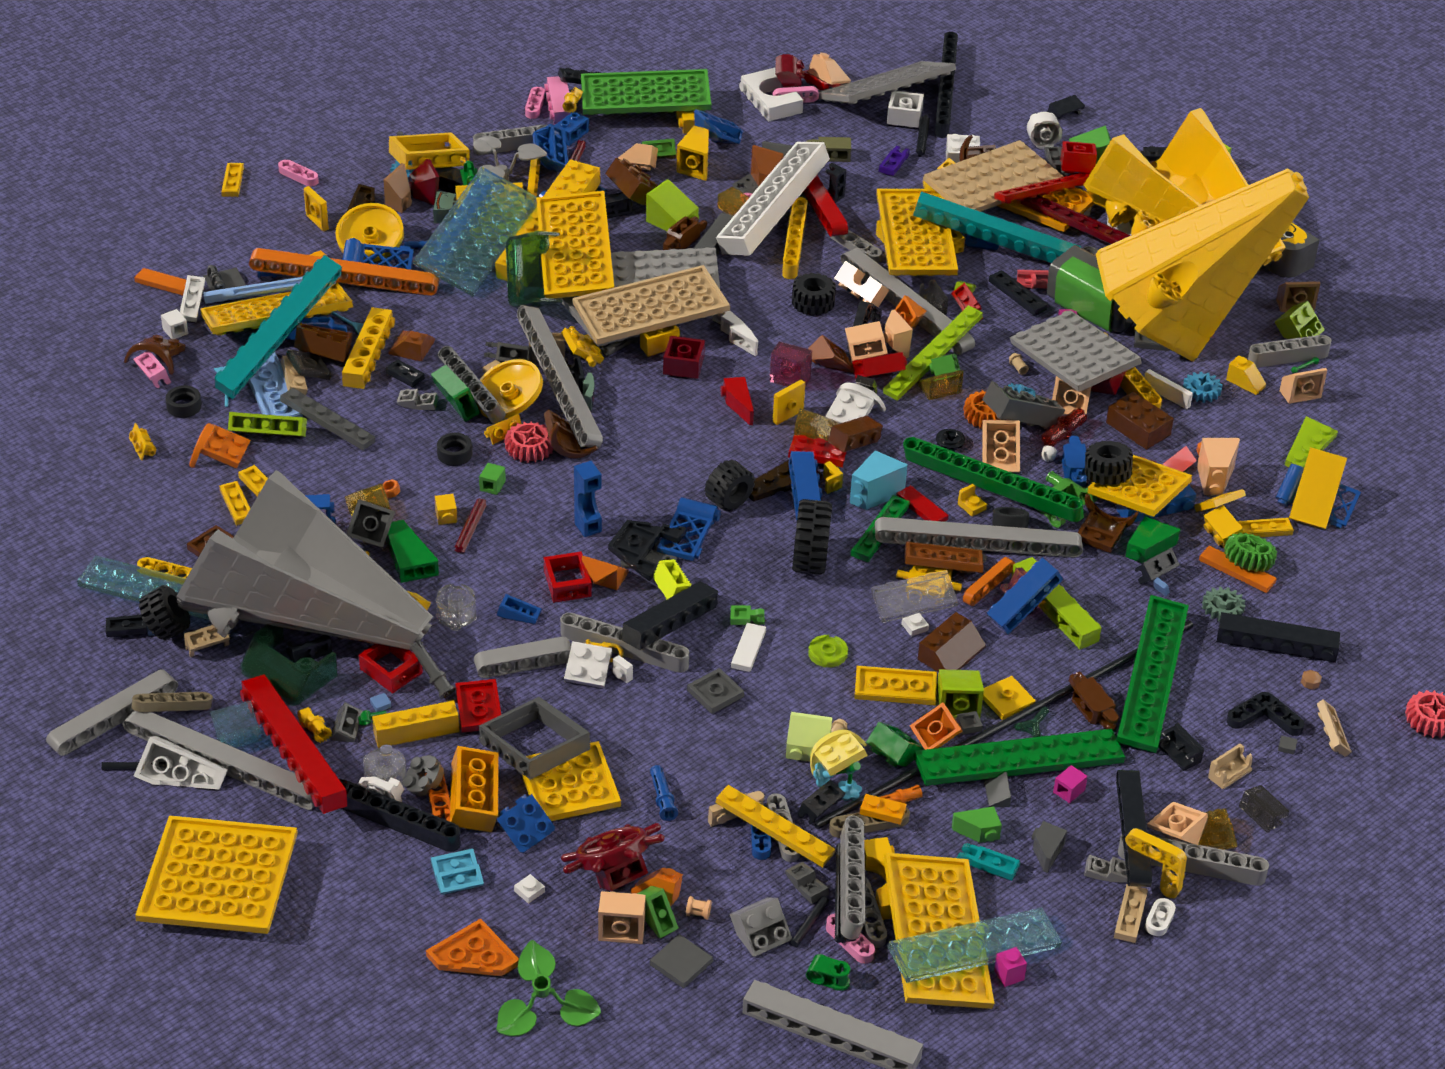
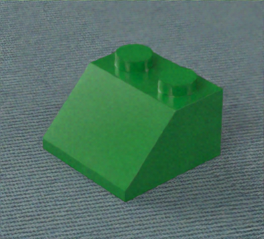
M882 722L877 723L866 741L872 747L870 749L872 752L879 756L883 754L887 757L886 761L895 767L897 765L906 767L915 760V751L925 750L919 742L899 728Z

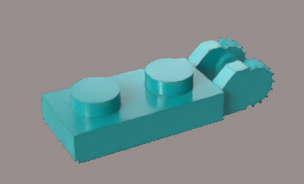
M965 843L961 848L963 852H960L957 856L960 859H969V865H972V867L1011 881L1015 877L1021 862L1013 857L982 846L971 845L970 843Z

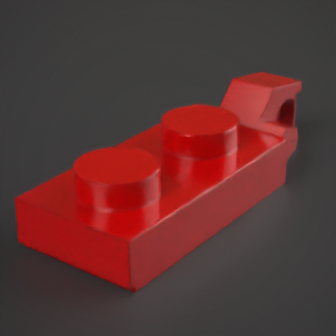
M963 283L951 293L962 311L968 305L977 310L982 309L966 283Z

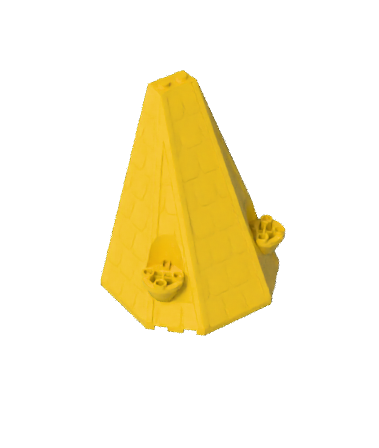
M1202 108L1189 112L1162 156L1156 161V168L1148 162L1123 134L1112 138L1083 185L1091 200L1096 205L1106 209L1109 218L1108 223L1115 228L1122 222L1126 224L1131 219L1134 220L1135 215L1140 210H1144L1152 218L1157 217L1161 222L1167 221L1246 187L1248 183ZM1281 239L1262 265L1265 266L1269 262L1277 261L1282 257V252L1286 247Z
M1285 169L1164 222H1161L1157 217L1152 218L1147 212L1140 210L1134 217L1135 221L1131 229V236L1101 248L1096 253L1105 296L1109 301L1115 300L1120 306L1118 311L1125 319L1130 317L1136 324L1134 328L1138 333L1194 361L1309 199L1303 176L1298 172L1294 173L1290 169Z

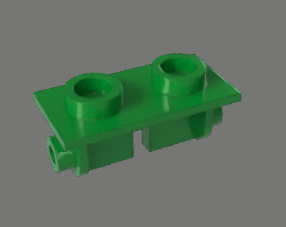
M466 161L464 169H460L463 185H474L478 179L477 168H474L473 162Z

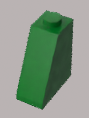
M1145 516L1127 544L1125 557L1140 563L1149 560L1165 550L1176 546L1179 540L1180 529Z

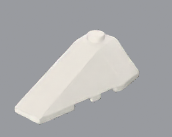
M153 736L148 740L134 777L154 785L220 789L228 769L158 736ZM159 762H166L165 768L159 767Z

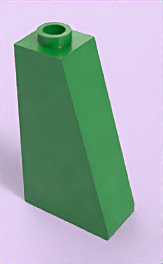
M447 365L431 373L437 388L464 422L480 414L470 389Z
M404 520L393 521L386 541L400 582L438 576V559Z

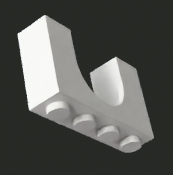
M775 68L741 76V83L739 84L741 92L747 96L748 100L754 104L755 108L761 112L768 122L803 113V99L797 92L780 96L765 94L781 88V82L775 75Z

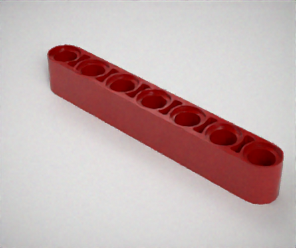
M818 175L815 176L805 188L803 194L830 237L848 234L847 221Z

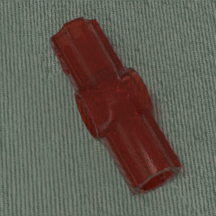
M1081 408L1074 409L1068 415L1058 417L1057 423L1042 434L1041 440L1044 442V445L1055 446L1061 440L1069 439L1072 432L1087 421V415Z

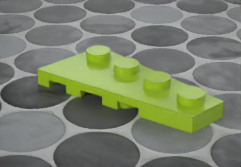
M1306 416L1285 460V466L1289 467L1290 464H1296L1304 468L1310 447L1323 451L1337 437L1338 431Z

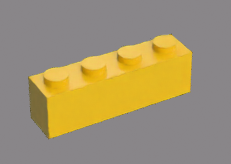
M454 700L372 716L374 736L378 748L459 732V715Z

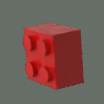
M1063 141L1060 158L1062 171L1066 173H1091L1096 165V145L1094 143Z

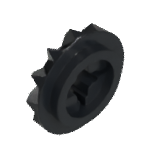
M944 429L937 433L936 441L937 445L956 451L957 448H962L963 444H965V436L958 430Z

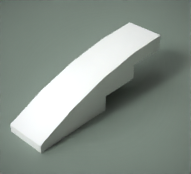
M731 311L713 315L712 320L721 324V331L729 335L730 342L754 356L758 355V340L741 319Z

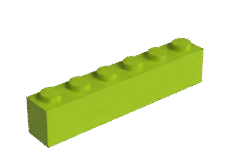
M1030 557L1013 564L1012 580L1017 583L1019 578L1025 575L1037 561ZM1060 584L1037 605L1080 650L1099 642L1102 628L1100 624Z

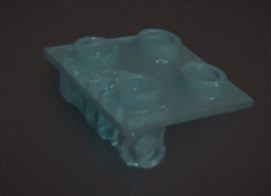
M251 701L210 711L218 741L234 748L262 741L260 736L261 729L257 725Z

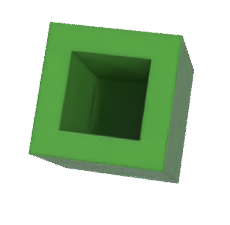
M487 463L479 476L480 491L498 495L506 482L505 467Z

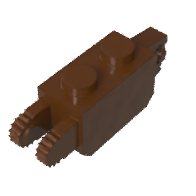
M684 216L668 229L667 239L663 243V250L686 249L700 238V233L707 227V221L701 220L699 222V218L696 216L693 218Z
M1080 671L1070 675L1069 682L1074 689L1072 702L1088 722L1094 725L1100 723L1103 728L1115 731L1119 716L1114 710L1116 706L1114 700L1106 694L1101 684L1097 683L1093 677L1087 679Z

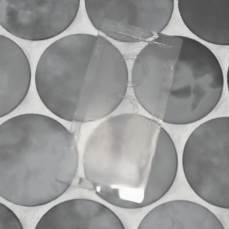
M947 570L871 587L882 623L902 619L917 613L924 614L958 606V600Z

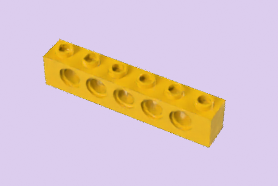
M371 307L342 370L343 386L364 389L366 383L370 381L371 372L375 370L376 361L380 359L381 350L385 348V341L389 339L390 330L395 325L392 310Z

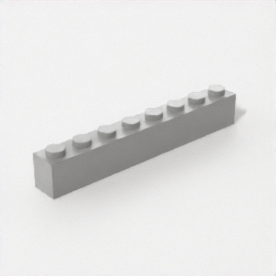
M754 980L743 999V1014L885 1069H916L922 1058L923 1044L914 1039L898 1035L893 1031L877 1027L872 1023L856 1019L851 1015L835 1011L830 1007L822 1006L809 999L801 998L788 991L770 986L767 983Z

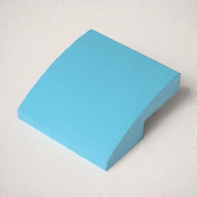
M474 849L431 857L433 872L441 895L484 885Z

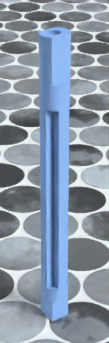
M303 277L203 292L205 304L291 291L296 283L299 284L302 281Z

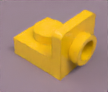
M974 484L962 488L958 496V505L972 517L987 510V503L975 494L976 486Z

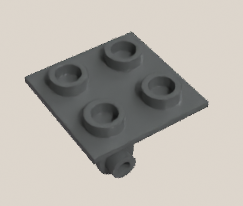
M209 265L207 275H203L210 291L246 286L237 267L218 272L216 266Z

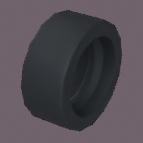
M177 386L166 394L167 411L174 417H191L201 409L200 392L192 386ZM182 399L192 400L191 402L186 404L175 403Z
M454 432L445 434L438 439L437 455L442 463L458 466L467 463L471 459L473 454L472 442L467 435ZM454 446L464 448L463 450L457 452H450L445 450L449 447Z
M999 507L993 510V526L1028 528V511L1015 507Z

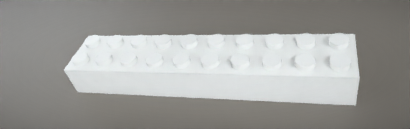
M796 142L717 235L716 239L722 254L750 256L829 161L830 158L824 142Z

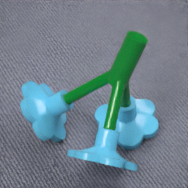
M859 761L834 774L846 773L848 775V780L838 783V787L846 793L842 797L844 801L855 800L859 798V794L862 792V787L852 780L853 773L861 768ZM820 763L815 764L813 775L817 786L822 787L830 778H833V775L830 776Z

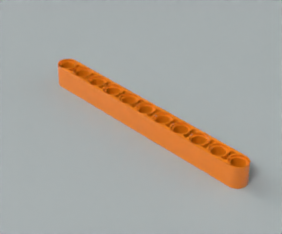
M256 248L252 252L249 266L255 271L303 277L307 271L310 272L316 260L322 257ZM330 258L342 266L341 276L336 280L338 283L434 295L437 292L440 281L438 275L431 272Z

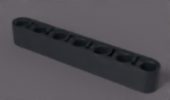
M1117 770L1116 787L1127 884L1132 887H1151L1152 869L1150 857L1131 849L1125 842L1126 836L1132 829L1137 828L1147 833L1140 772L1138 770Z
M339 779L345 787L347 794V807L341 809L448 852H454L460 848V828L455 823L345 779Z

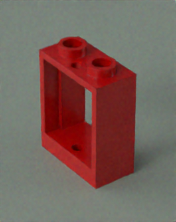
M903 352L852 361L855 379L860 378V376L868 377L906 370V356L903 355Z
M582 551L544 557V574L553 603L592 597V582L582 561ZM580 569L582 579L556 582L553 572Z
M374 644L359 654L360 670L392 694L423 673L421 663L415 654L408 649ZM389 652L404 662L390 673L376 663L377 660Z

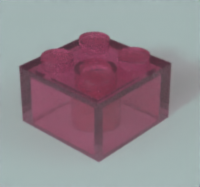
M779 341L771 353L770 382L788 387L799 380H803L806 387L811 379L812 350Z

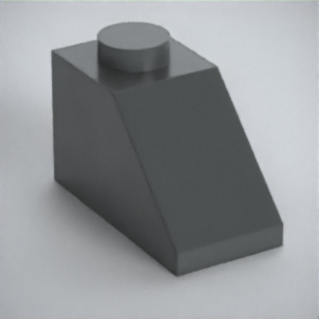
M1043 821L1039 828H1035L1032 840H1034L1033 851L1043 871L1048 873L1065 845L1067 830Z

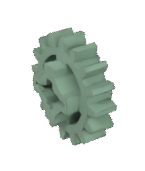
M1221 586L1219 590L1212 588L1211 592L1206 591L1202 601V609H1205V614H1211V619L1216 617L1218 621L1220 620L1221 612L1242 615L1246 605L1245 600L1242 599V594L1236 595V590L1231 592L1229 587L1223 590Z

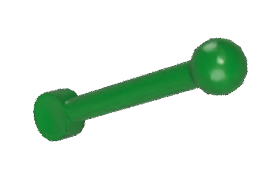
M1313 357L1311 361L1292 367L1291 372L1297 373L1298 370L1313 363L1318 364L1319 358Z

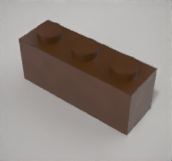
M869 416L832 426L828 443L843 452L879 441L883 425Z

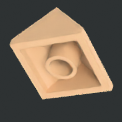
M1172 802L1148 822L1147 827L1198 845L1208 814Z

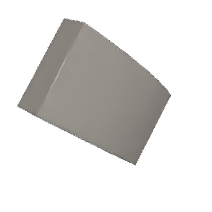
M405 389L400 391L397 404L410 409L435 410L439 398L437 393L419 394L418 389Z
M1089 854L1086 860L1084 876L1109 882H1127L1125 861L1112 857L1109 862Z

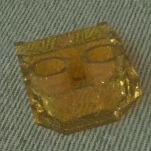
M800 408L795 423L794 435H805L808 438H822L828 441L832 426L837 425V422L818 413Z
M1226 808L1204 812L1208 814V818L1198 845L1222 850L1236 848L1237 843L1234 829Z

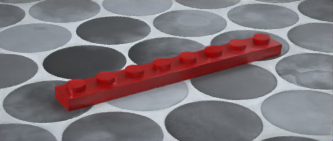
M1078 173L994 192V199L1008 204L1012 200H1024L1025 197L1035 198L1039 194L1048 195L1052 191L1061 192L1065 188L1074 189L1075 186H1083L1091 173Z

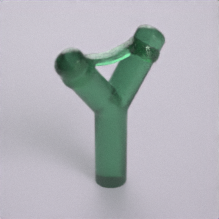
M1042 707L1033 719L1016 723L1014 725L1015 730L1028 732L1033 737H1041L1039 724L1049 713V709Z

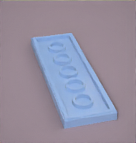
M274 352L248 381L261 413L265 415L303 417L301 413L280 401V395L288 390L282 366L276 352Z

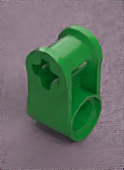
M817 954L814 956L806 972V978L811 983L843 991L850 986V979L848 977L850 965L844 961Z

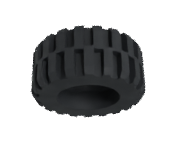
M809 499L799 501L792 565L793 571L816 575L825 573L832 504L830 502Z

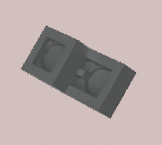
M804 862L785 870V874L791 883L811 904L817 902L823 896L830 895L829 888L816 878L815 871Z

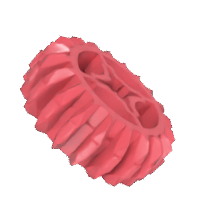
M532 421L530 423L523 422V424L517 423L516 427L512 426L511 430H508L505 435L506 452L509 453V456H513L514 460L520 459V462L527 461L529 463V461H534L536 463L537 460L543 461L544 457L548 458L549 454L553 451L545 424L540 425L539 422L532 423Z
M1426 690L1424 693L1419 691L1417 695H1413L1406 706L1405 716L1407 717V723L1411 724V728H1416L1417 733H1424V737L1431 735L1432 738L1438 736L1441 739L1445 736V696L1443 692L1439 694L1435 690L1433 692Z

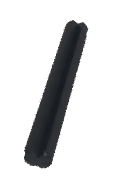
M928 115L921 116L916 146L918 156L924 155L926 150L930 122Z

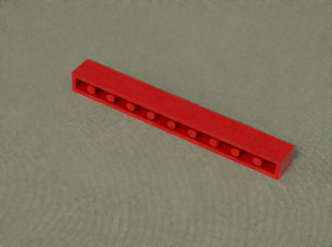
M265 674L241 681L242 690H240V696L242 701L248 704L250 713L255 714L257 723L262 724L266 736H270L273 746L279 749L281 758L286 759L290 771L295 772L297 781L299 783L302 782L306 794H310L315 807H319L323 814L347 807L345 787Z

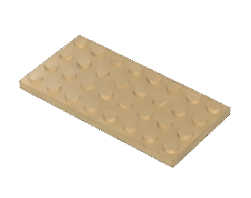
M1019 140L924 174L923 181L946 200L981 212L1002 204L1000 200L994 199V192L1061 178L1063 175L1025 145L1024 142Z
M704 265L573 298L574 307L597 345L730 311V304Z

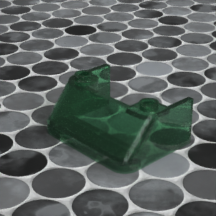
M535 231L507 239L508 302L511 306H546L563 302L562 299L545 298L544 288H542L541 254L548 251L550 247L549 238L558 237L560 233Z
M267 624L254 634L240 666L241 673L250 679L265 674L285 704L290 706L301 704L338 676L336 653L331 652L319 662L312 658H302L293 663L273 649L284 641L283 628Z

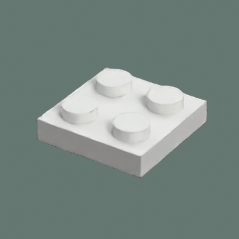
M572 641L564 681L604 688L612 648Z

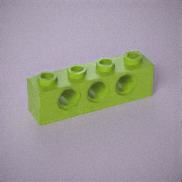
M229 412L228 431L306 437L307 418Z

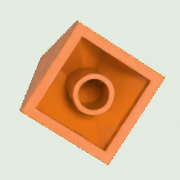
M904 295L895 308L896 312L912 329L916 327L927 312L906 295Z
M582 555V561L594 584L618 590L629 572L628 569Z
M941 703L910 725L925 750L939 748L962 732L961 726L944 703Z

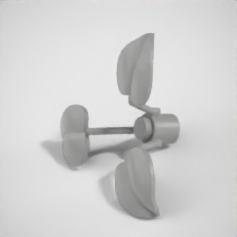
M484 136L476 139L473 143V147L477 152L489 153L492 151L494 154L496 166L483 165L477 171L478 178L490 183L496 181L509 183V174H512V169L518 156L520 160L525 161L547 156V152L540 146L532 143L523 144L518 147V152L515 153L511 166L508 169L506 165H499L495 150L501 148V141L498 138Z

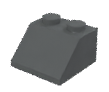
M358 499L346 535L353 541L383 548L395 511Z

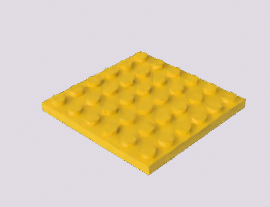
M169 816L135 914L136 921L269 934L298 834L297 828Z

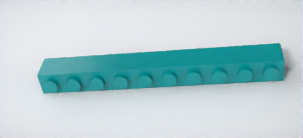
M924 192L920 193L913 216L1050 263L1069 248L1076 245Z
M326 255L321 259H317L312 270L304 274L302 281L294 285L290 295H286L282 299L281 305L272 310L268 320H264L260 324L259 330L250 335L246 345H242L238 349L237 355L228 360L224 370H220L214 378L215 388L231 399H234L341 276L342 266Z

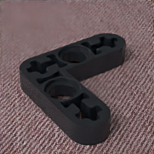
M861 301L853 327L868 324V322L880 321L882 310L870 302Z
M1261 692L1231 709L1227 715L1226 722L1228 726L1235 729L1244 727L1264 714L1289 735L1298 736L1302 734L1304 728L1303 719L1269 692ZM1247 708H1252V709H1254L1256 712H1249V711H1247L1246 709H1247ZM1275 712H1282L1285 715L1279 716L1276 715Z

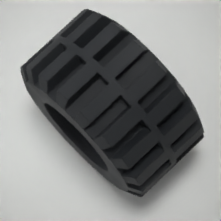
M820 273L798 276L794 280L792 289L793 307L798 312L811 316L828 313L835 306V282L833 279Z
M1101 441L1090 445L1086 449L1085 475L1088 476L1089 480L1102 485H1117L1131 478L1133 452L1126 444L1114 441Z
M726 460L720 463L709 475L705 484V495L726 512L736 510L744 504L752 493L755 485L754 474L736 460Z
M161 585L143 596L139 601L140 613L145 624L155 636L164 641L189 628L191 622L189 612L178 607L179 603H177L178 598L176 597L178 593L167 585Z

